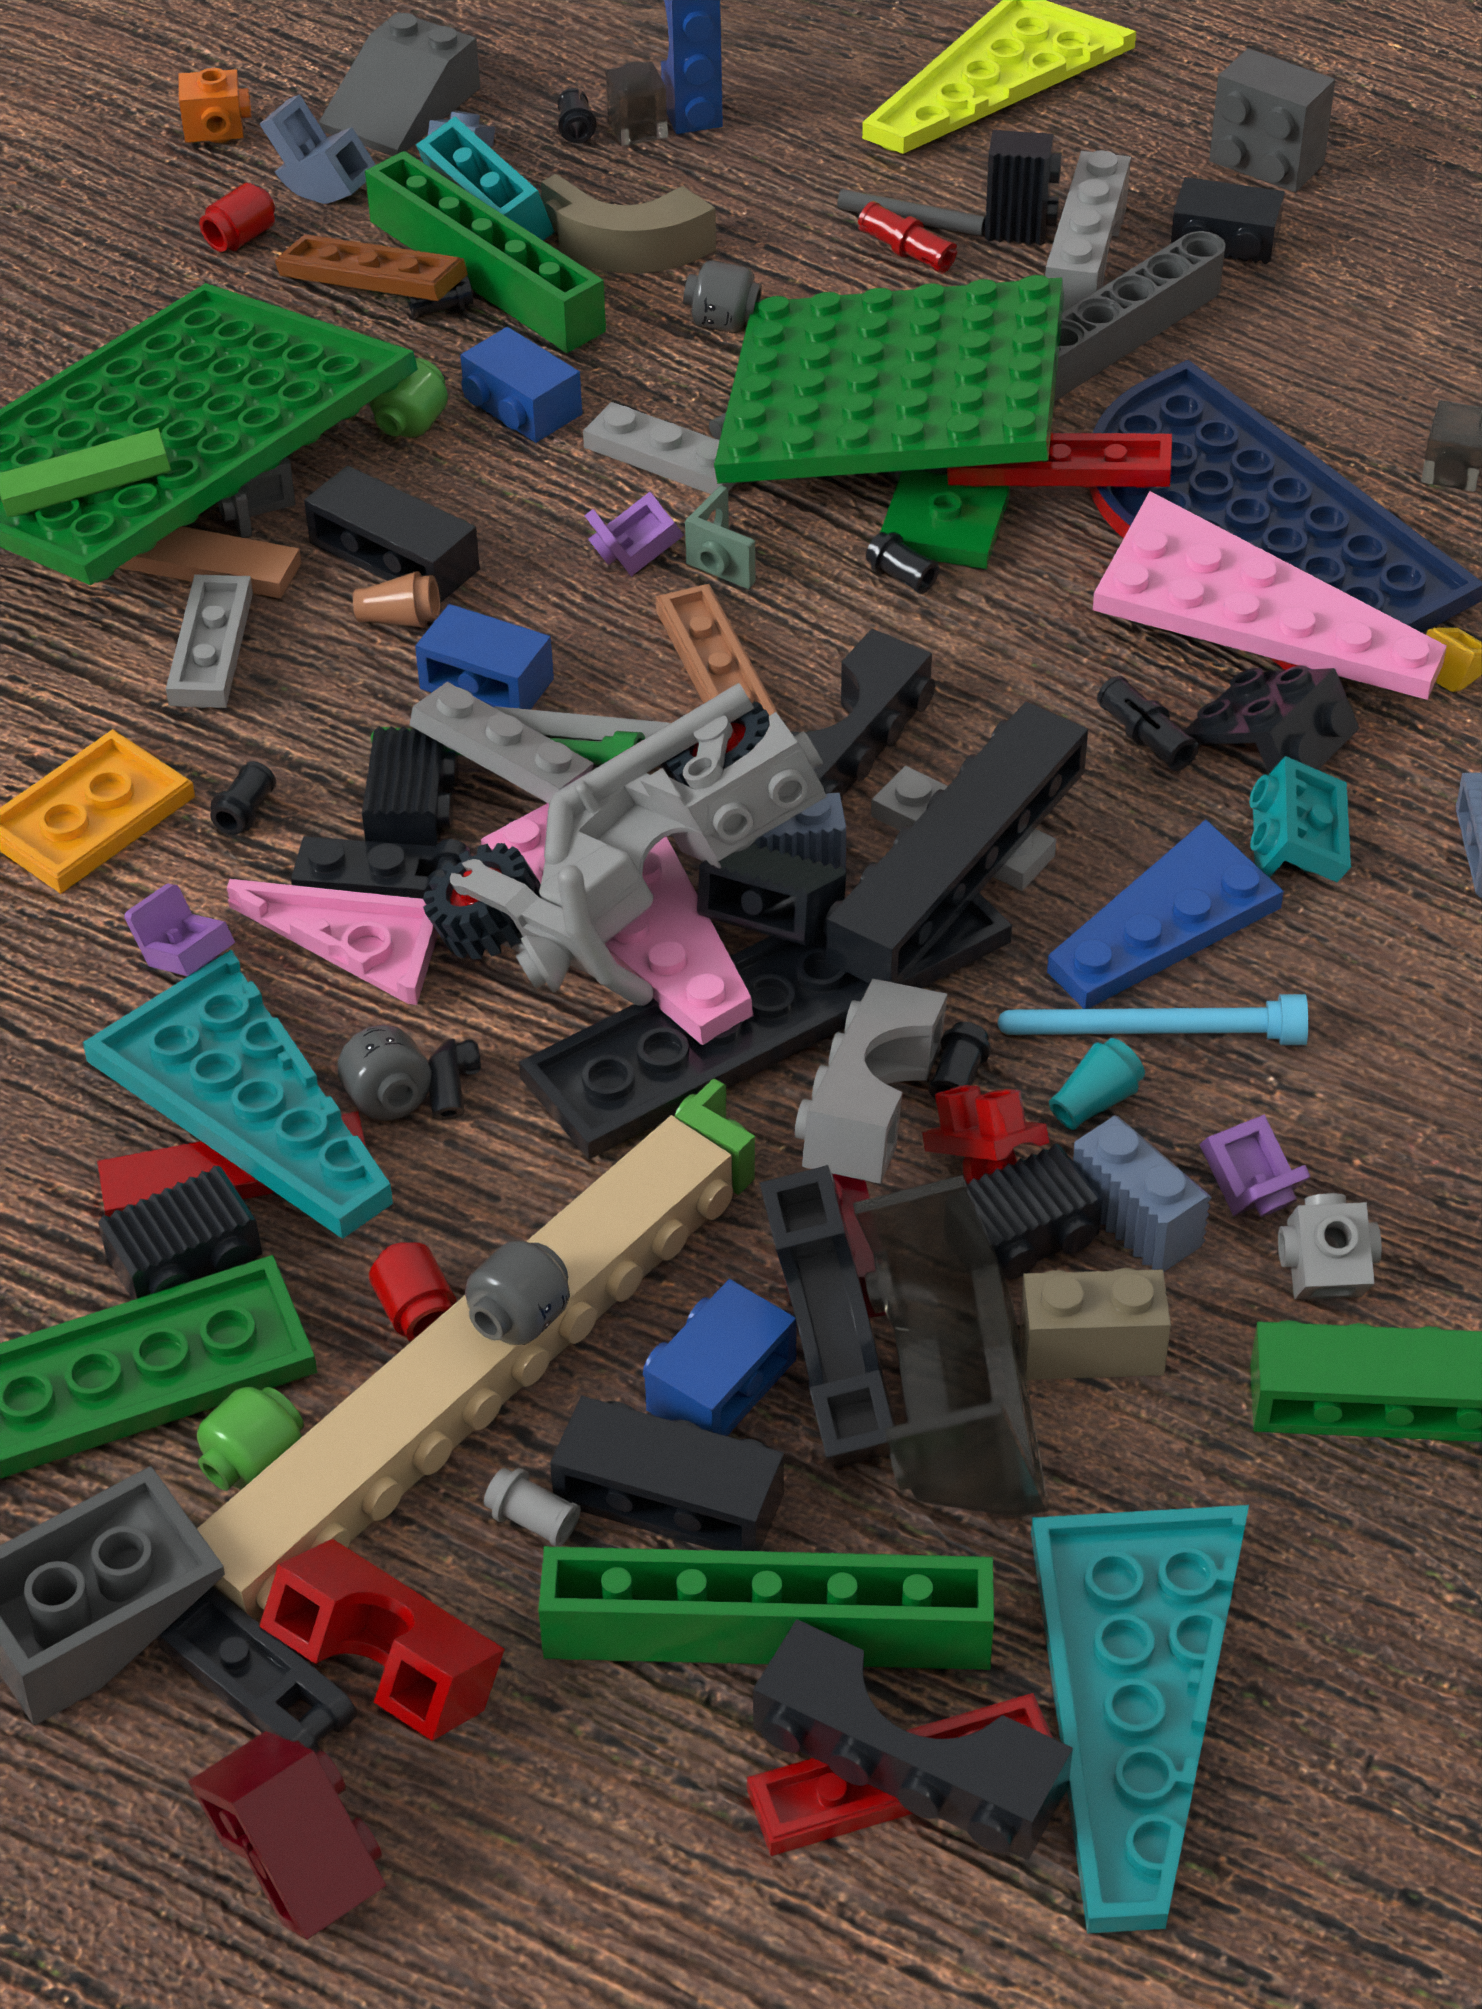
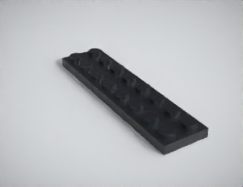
M978 893L899 984L923 988L1011 943L1012 924ZM822 934L820 939L815 938L814 942L809 941L807 946L769 936L730 956L751 995L753 1016L734 1025L728 1031L717 1035L711 1041L701 1045L660 1010L659 1003L652 998L644 1006L633 1004L519 1061L520 1079L590 1160L664 1122L671 1115L675 1116L682 1101L691 1094L697 1095L712 1079L724 1083L726 1089L844 1029L851 1002L853 1000L862 1001L870 983L826 963L827 935Z

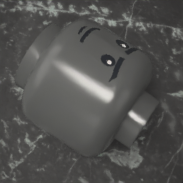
M710 260L703 264L698 275L689 274L685 285L683 304L692 306L691 314L693 322L697 326L732 334L738 333L745 327L746 323L748 324L749 315L754 312L755 302H760L762 284L755 282L752 270L747 267Z
M383 1024L371 1026L356 1033L344 1045L338 1058L337 1073L343 1088L357 1109L371 1119L380 1121L400 1119L415 1111L426 1099L429 1092L432 1072L426 1057L413 1039L398 1027Z
M509 1241L498 1248L467 1279L465 1296L470 1309L469 1317L476 1330L490 1340H501L509 1345H526L536 1339L565 1311L570 1298L569 1277L562 1259L549 1247L540 1243Z

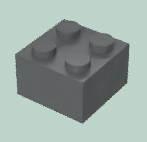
M1247 48L1218 75L1209 161L1296 193L1324 165L1335 79Z

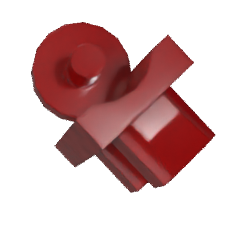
M963 1085L935 1094L940 1127L922 1132L925 1152L965 1157L963 1160V1174L967 1185L973 1178L980 1180L985 1173L991 1175L997 1168L1003 1170L1008 1163L1014 1165L1017 1162V1158L1013 1148L1019 1144L1042 1146L1050 1143L1045 1123L1027 1122L1025 1120L1020 1090H995L981 1095L980 1086Z

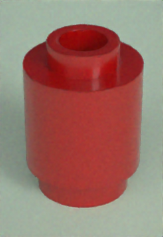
M244 183L206 208L205 215L199 220L200 230L207 243L216 251L224 252L227 249L235 251L274 225L275 204L266 190L252 183Z
M400 1242L390 1245L379 1254L369 1271V1281L395 1331L407 1337L409 1342L413 1341L457 1302V1298L434 1255L425 1244Z

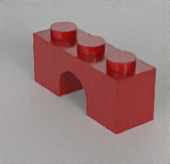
M333 1538L278 1564L259 1627L315 1664L337 1654H356L370 1658L383 1665L385 1668L374 1703L431 1741L485 1710L505 1651L497 1643Z

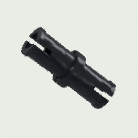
M1123 676L1110 678L1100 688L1097 695L1099 706L1111 713L1125 726L1126 735L1134 743L1140 746L1147 745L1173 771L1182 770L1192 763L1198 754L1199 744L1192 736L1187 735L1170 720L1169 710L1159 701L1147 700Z

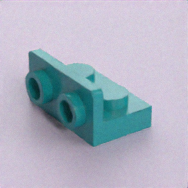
M1285 756L1269 775L1264 774L1257 780L1250 795L1249 804L1253 808L1254 830L1250 847L1254 851V864L1269 878L1284 861L1297 865L1302 870L1313 872L1338 882L1351 868L1347 782Z

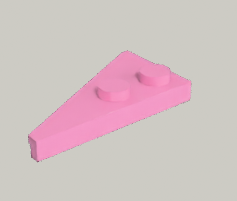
M237 879L229 880L227 891L230 908L407 1004H418L438 936L437 930L424 912L423 906L426 903L423 899Z

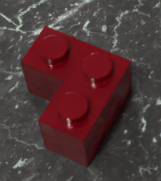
M265 1731L188 1781L223 1847L247 1860L282 1926L308 1940L387 1886L374 1863L382 1857L379 1844L368 1826L359 1817L353 1820L349 1817L338 1796L346 1790L345 1782L334 1762L323 1750L315 1753L314 1750L305 1747L299 1740L292 1742Z

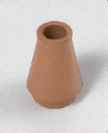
M419 571L367 588L355 589L353 592V609L356 620L359 623L377 622L425 628L427 622L435 621L440 615V595L435 577L433 575L422 576Z

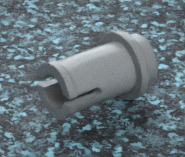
M507 1468L499 1470L491 1480L484 1496V1505L492 1509L493 1519L498 1522L510 1519L549 1540L550 1544L556 1547L562 1546L568 1540L578 1522L581 1511L580 1505L574 1502L570 1503L529 1481L528 1471L522 1468H517L514 1471Z

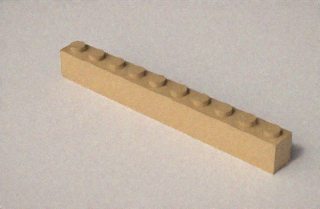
M672 1115L668 1117L526 1241L546 1245L565 1264L568 1271L570 1298L565 1311L530 1343L526 1345H509L501 1340H490L476 1330L470 1320V1309L464 1295L197 1528L224 1566L225 1575L213 1587L260 1624L278 1564L332 1538L348 1548L350 1542L374 1520L379 1521L386 1518L396 1508L401 1496L424 1475H431L437 1472L448 1460L452 1450L474 1430H481L488 1426L498 1414L501 1406L520 1388L530 1386L538 1381L546 1371L549 1362L570 1343L576 1344L582 1341L590 1333L596 1320L617 1301L622 1302L631 1297L639 1287L642 1278L662 1260H670L675 1257L685 1245L687 1238L708 1219L714 1220L726 1210L733 1196L731 1154Z

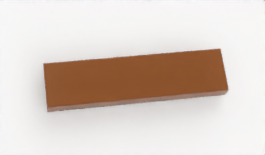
M304 234L275 260L279 276L439 301L468 275L463 258Z

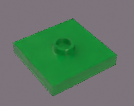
M919 470L902 471L880 532L887 534L896 532L900 534L905 545L929 559L987 569L1009 503L1010 486L974 487L970 485H948V475Z

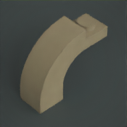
M558 174L541 181L542 202L554 232L558 234L559 251L578 264L608 272L649 273L677 268L716 251V209L684 186L646 203L615 205L601 202L588 196Z

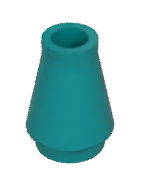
M1110 1038L1104 1044L1094 1043L1059 1092L1049 1100V1107L1054 1116L1063 1125L1071 1130H1075L1084 1121L1136 1094L1139 1089L1138 1082L1145 1077L1144 1066L1134 1051L1116 1038Z

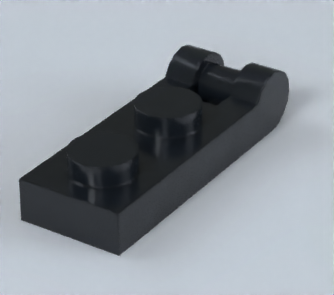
M303 836L292 873L291 884L295 886L423 899L426 891H432L429 885L434 876H445L441 868L449 861L454 866L461 862L459 854L467 850L470 852V849L466 844L454 839H445L436 846Z
M213 1586L157 1637L159 1648L261 1733L268 1731L292 1742L299 1740L305 1747L317 1753L320 1751L318 1742L331 1730L339 1733L357 1717L356 1707L339 1687L282 1641L259 1627L260 1624ZM301 1698L312 1708L297 1721L286 1710Z

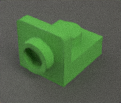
M712 1079L697 1095L691 1094L686 1097L678 1107L674 1117L731 1154L733 1192L740 1195L755 1179V1135L749 1133L737 1121L726 1119V1085L716 1079Z

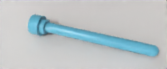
M1280 994L1278 1001H1266V1007L1016 1009L1002 1012L998 1017L997 1023L1001 1032L1007 1035L1266 1033L1267 1039H1279L1280 1046L1307 1045L1308 1002L1306 994Z

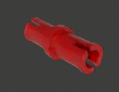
M876 201L869 202L863 208L858 219V224L860 225L858 229L889 244L892 252L902 258L911 256L934 268L940 274L948 271L954 263L957 255V245L924 229L923 222L912 216L903 218L882 207Z

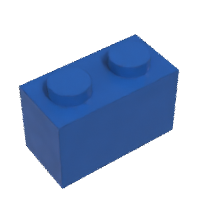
M506 327L460 354L462 368L461 386L464 398L533 442H539L582 415L580 371L511 328Z
M448 604L415 645L420 689L431 693L446 682H449L456 687L467 690L472 696L492 707L531 710L554 680L551 636L455 605Z
M728 1279L711 1298L704 1297L694 1306L688 1316L686 1325L669 1343H660L650 1353L643 1368L646 1411L656 1417L671 1421H689L699 1426L702 1430L728 1436L796 1361V1318L735 1281Z

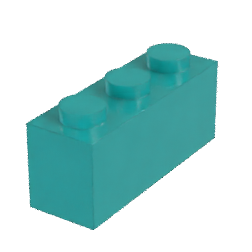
M456 116L416 144L424 164L541 240H545L554 233L538 190Z

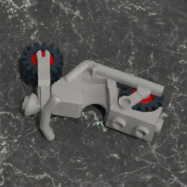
M737 683L553 795L548 808L544 851L545 864L541 884L517 848L512 846L508 849L505 843H497L492 851L488 844L478 846L477 855L472 856L467 850L459 854L461 862L454 866L450 861L441 868L445 873L444 877L434 876L429 882L432 891H426L423 897L426 903L423 906L424 912L451 952L454 951L458 957L465 958L469 954L472 960L482 959L486 949L492 957L502 953L500 946L502 944L519 952L516 958L535 989L547 983L551 991L555 993L560 989L569 967L572 966L595 977L601 985L633 1004L644 1006L653 998L652 986L647 981L618 965L605 943L645 912L653 903V894L642 876L644 861L650 850L661 839L670 835L673 836L681 852L701 861L707 860L710 865L722 868L718 861L734 852L748 848L760 836L827 797L814 771L815 768L823 764L822 759L804 731L793 736L777 712L769 716L767 710H764L760 703L756 701L751 703L740 683ZM666 762L675 780L669 778L663 768L651 775L647 774V772Z

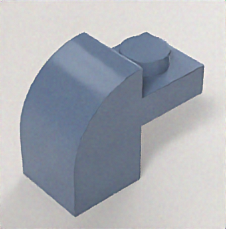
M300 94L287 99L260 123L263 131L284 162L275 171L276 175L298 196L322 204L348 197L366 182L365 170L376 165L353 127L327 137Z

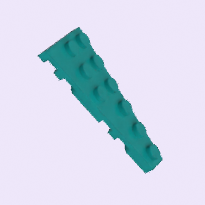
M229 950L83 1042L88 1063L340 1238H345L393 1204L390 1182L360 1138L352 1136L342 1121L339 1107L331 1096H325L318 1085L316 1073L280 1020L270 1015L263 1004L261 992L253 981H247L241 972L240 962L232 950Z
M1249 1505L1032 1517L1031 1539L1060 1742L1073 1748L1067 1795L1087 1934L1166 1929Z

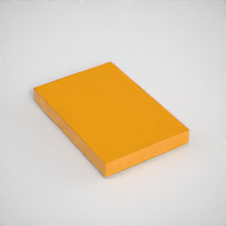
M112 729L0 807V852L62 894L195 798L193 782Z

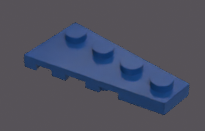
M1205 819L1048 955L1047 973L1083 1009H1089L1281 909L1284 891Z

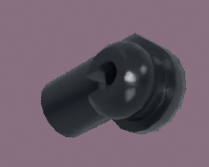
M452 1038L445 1040L428 1061L432 1072L429 1088L432 1116L439 1120L454 1119L464 1114L460 1074L472 1075L478 1073L481 1069L478 1043L472 1039L455 1043V1039Z

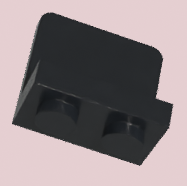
M1300 665L1285 671L1263 672L1261 668H1252L1237 674L1231 679L1230 687L1219 698L1206 704L1197 712L1198 718L1184 732L1192 736L1199 745L1256 743L1270 774L1285 756L1319 770L1360 728L1336 669H1308L1307 666Z

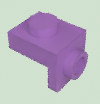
M648 492L608 525L602 521L594 509L584 515L596 531L595 534L588 538L591 544L608 565L618 559L631 577L684 536L651 492Z
M165 884L126 911L124 915L148 966L172 973L189 976L217 959V955L235 943L225 921L192 914L180 888L174 884Z
M1265 1114L1209 1136L1199 1144L1233 1216L1255 1207L1260 1217L1277 1212L1296 1202L1297 1198L1293 1191L1311 1178L1306 1165L1291 1170Z

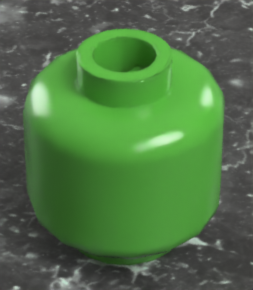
M415 358L418 367L416 372L399 382L397 388L393 391L381 394L369 402L376 424L381 430L391 436L401 435L409 438H418L429 430L446 407L448 394L444 376L434 364L425 359Z
M253 1387L239 1388L201 1422L197 1430L198 1444L203 1453L198 1459L199 1467L205 1476L218 1488L228 1491L234 1486L242 1490L302 1437L300 1431L304 1427L303 1419L295 1406L283 1394L273 1388L264 1387L262 1390Z

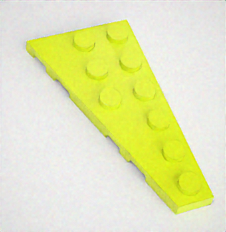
M1002 0L863 121L862 139L881 145L889 151L905 154L1134 49L1136 31L1047 0Z

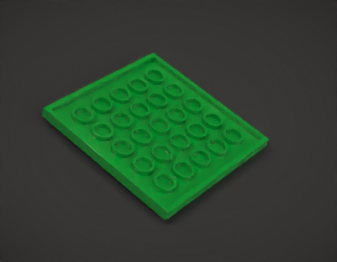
M1031 275L1020 281L998 283L989 279H980L968 285L948 287L930 283L911 290L891 291L887 288H873L862 294L839 295L835 292H822L814 295L812 298L787 299L783 296H772L760 302H755L754 312L749 315L714 462L717 484L1048 461L1064 304L1062 277L1047 278L1043 275Z

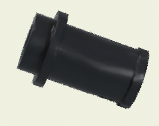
M568 88L559 95L557 100L560 111L558 129L561 136L567 141L583 143L595 133L597 128L596 117L588 107V97L585 92L582 91L579 98V90L577 88Z
M468 276L463 278L439 301L409 297L408 305L413 319L456 307L459 312L465 311V305L473 304L474 302Z
M880 532L872 539L866 551V560L871 563V569L875 573L884 574L886 572L913 588L918 594L927 592L938 577L940 570L938 562L925 557L905 545L903 537L896 532L889 534Z
M249 761L241 767L239 774L229 788L216 794L211 801L210 817L213 824L220 831L229 835H237L250 830L256 822V810L269 792H272L276 787V778L272 771L264 764Z
M958 1022L944 1032L940 1040L943 1054L934 1078L928 1087L930 1095L935 1100V1094L963 1085L972 1086L979 1065L988 1060L991 1054V1045L988 1042L989 1036L979 1025L971 1022Z

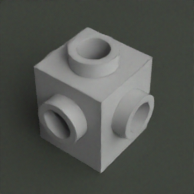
M1337 1193L1306 1197L1304 1199L1305 1205H1298L1287 1219V1226H1280L1278 1231L1279 1259L1282 1267H1291L1294 1300L1362 1297L1375 1284L1373 1263L1380 1262L1382 1252L1379 1225L1377 1222L1368 1221L1367 1202L1346 1203V1196Z

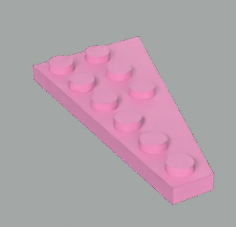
M1149 491L1094 592L1093 611L1295 665H1304L1310 669L1335 668L1340 677L1426 700L1429 698L1444 663L1447 647L1441 642Z
M547 803L481 839V845L488 844L492 851L497 843H505L508 849L512 846L517 848L521 855L524 856L540 884L545 864L544 851L549 804ZM664 837L650 850L643 866L642 876L653 894V903L645 912L608 940L605 945L618 965L647 981L652 986L653 998L659 1003V1009L696 1041L704 1045L717 1035L752 1017V999L710 918L698 914V895L668 838Z

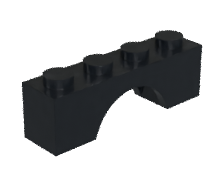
M871 629L842 660L841 705L850 714L842 721L830 727L805 732L823 762L814 771L824 788L825 794L840 792L842 802L843 795L857 780L862 781L867 777L874 760L886 746L896 744L904 730V726L917 711L923 712L928 707L935 691V680L931 679V652ZM790 731V732L793 734V736H796V735H798L799 733H801V732Z
M826 1165L760 1182L776 1252L784 1273L802 1342L809 1377V1388L826 1458L835 1469L903 1452L836 1183L829 1166Z
M796 1619L753 1688V1729L761 1732L762 1736L770 1744L782 1751L789 1753L800 1751L829 1765L837 1776L851 1784L858 1786L869 1784L898 1798L899 1802L907 1810L919 1817L926 1819L938 1817L967 1831L975 1842L990 1851L997 1853L1008 1851L1029 1861L1068 1789L1073 1748L1004 1715L975 1733L957 1738L934 1739L904 1731L887 1720L878 1711L866 1691L863 1679L864 1650Z

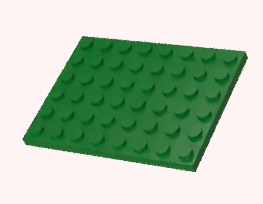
M205 283L0 409V473L159 428L171 471L14 517H7L0 496V547L88 585L104 581L113 575L115 569L136 555L152 550L159 540L177 528L191 524L197 520L200 513L221 499L229 498L238 493L241 486L262 472L276 468L282 459L300 447L317 441L323 432L341 420L355 416L361 407L379 395L396 389L399 382L418 370L414 351Z

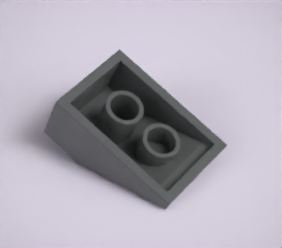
M395 13L369 35L318 124L325 133L331 135L353 127L365 147L390 156L407 151L428 133L430 120L445 119L451 114V111L458 108L480 89L476 37L458 32L448 26H440L416 18V16L410 13Z
M152 1466L141 1470L0 1545V1675L34 1726L104 1687L225 1575L223 1564Z

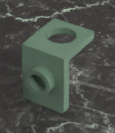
M720 485L685 520L686 564L749 589L756 582L755 540L729 530L728 488ZM715 510V520L714 523H711L707 520L710 514Z

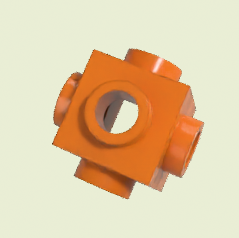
M207 68L200 72L178 73L179 106L185 143L200 141L223 143L231 139L244 138L243 119L252 118L249 88L240 89L237 69Z

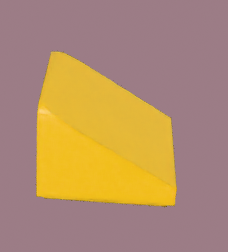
M1459 628L1428 629L1427 636L1447 646L1444 663L1436 683L1450 692H1458L1482 675L1481 641Z

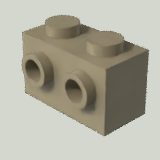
M1121 1268L1114 1271L1092 1272L1052 1270L1045 1273L1024 1274L1020 1332L1026 1380L1164 1376L1171 1322L1163 1269L1136 1270Z

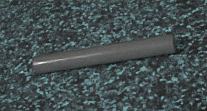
M841 189L838 196L837 207L841 210L861 213L869 202L876 201L882 207L903 218L912 216L920 220L924 226L981 237L985 232L986 216Z

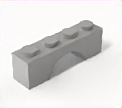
M1104 150L1095 152L1081 151L1045 273L1047 278L1062 277L1063 312L1103 287L1112 236H1119L1127 209L1131 157L1115 155Z
M872 979L862 1001L853 1000L851 1002L845 1024V1033L837 1032L834 1036L830 1050L829 1066H819L814 1080L812 1100L803 1099L798 1110L795 1138L804 1140L802 1167L814 1169L828 1165L833 1174L881 1184L897 1147L903 1093L887 1084L928 1079L941 1049L940 1040L943 1036L947 1003L946 993Z

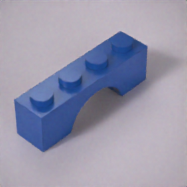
M664 0L668 23L669 51L667 60L661 61L662 104L676 134L723 127L720 0Z

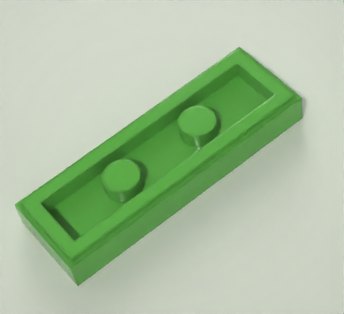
M159 428L2 472L0 473V496L7 517H14L168 473L171 471Z

